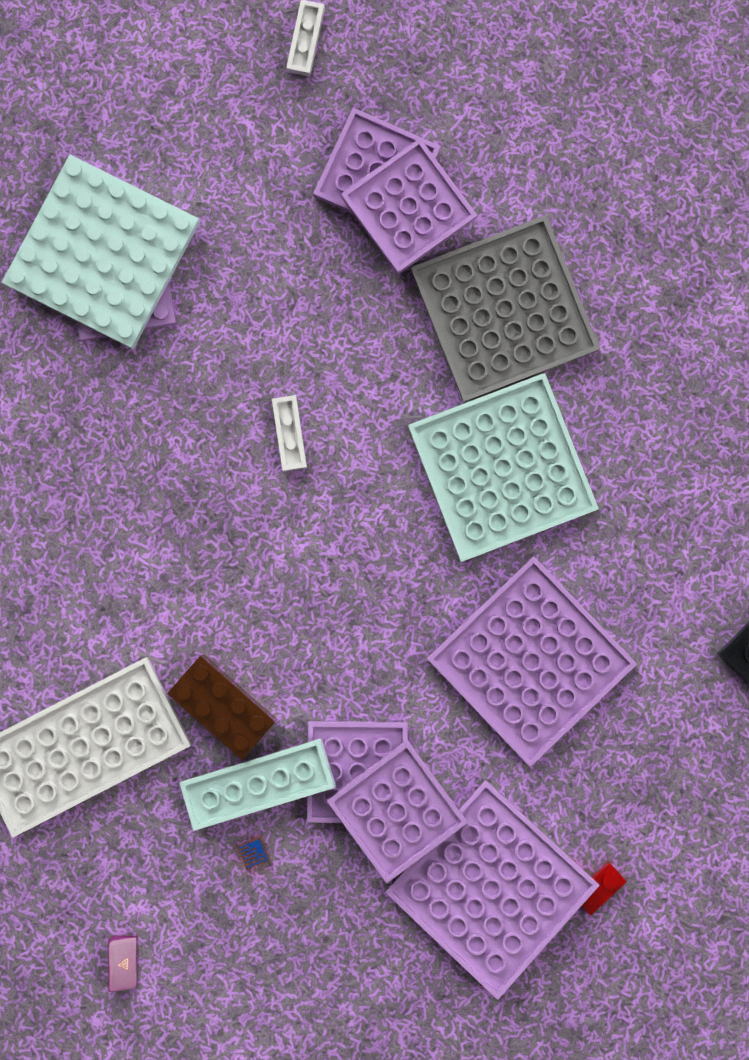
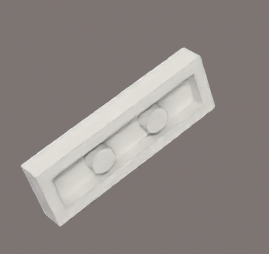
M301 0L286 67L288 73L311 76L325 10L324 4Z
M293 395L273 398L272 404L282 471L307 468L297 397Z

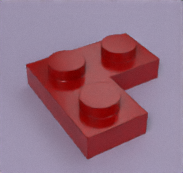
M609 861L592 876L599 884V887L582 905L590 916L627 882Z

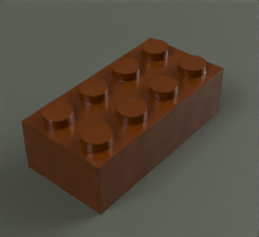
M205 654L199 656L167 693L241 760L244 759L278 720Z

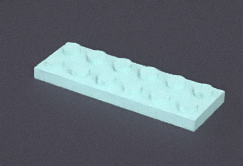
M321 738L179 782L193 831L336 787Z

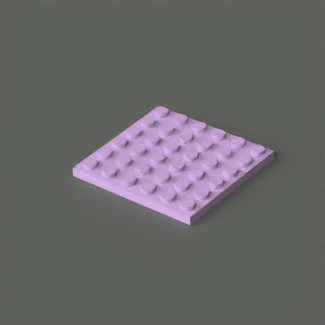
M534 556L427 657L434 667L529 767L539 760L637 665L623 648Z
M485 779L459 808L468 823L405 869L385 893L498 1000L599 887V884Z

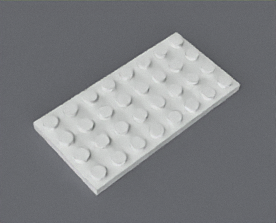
M148 657L0 732V814L12 838L192 745Z

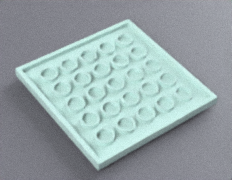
M69 154L2 283L134 349L193 237L200 220Z
M545 373L408 425L460 562L599 509Z

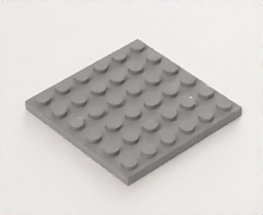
M546 215L410 267L463 403L600 350Z

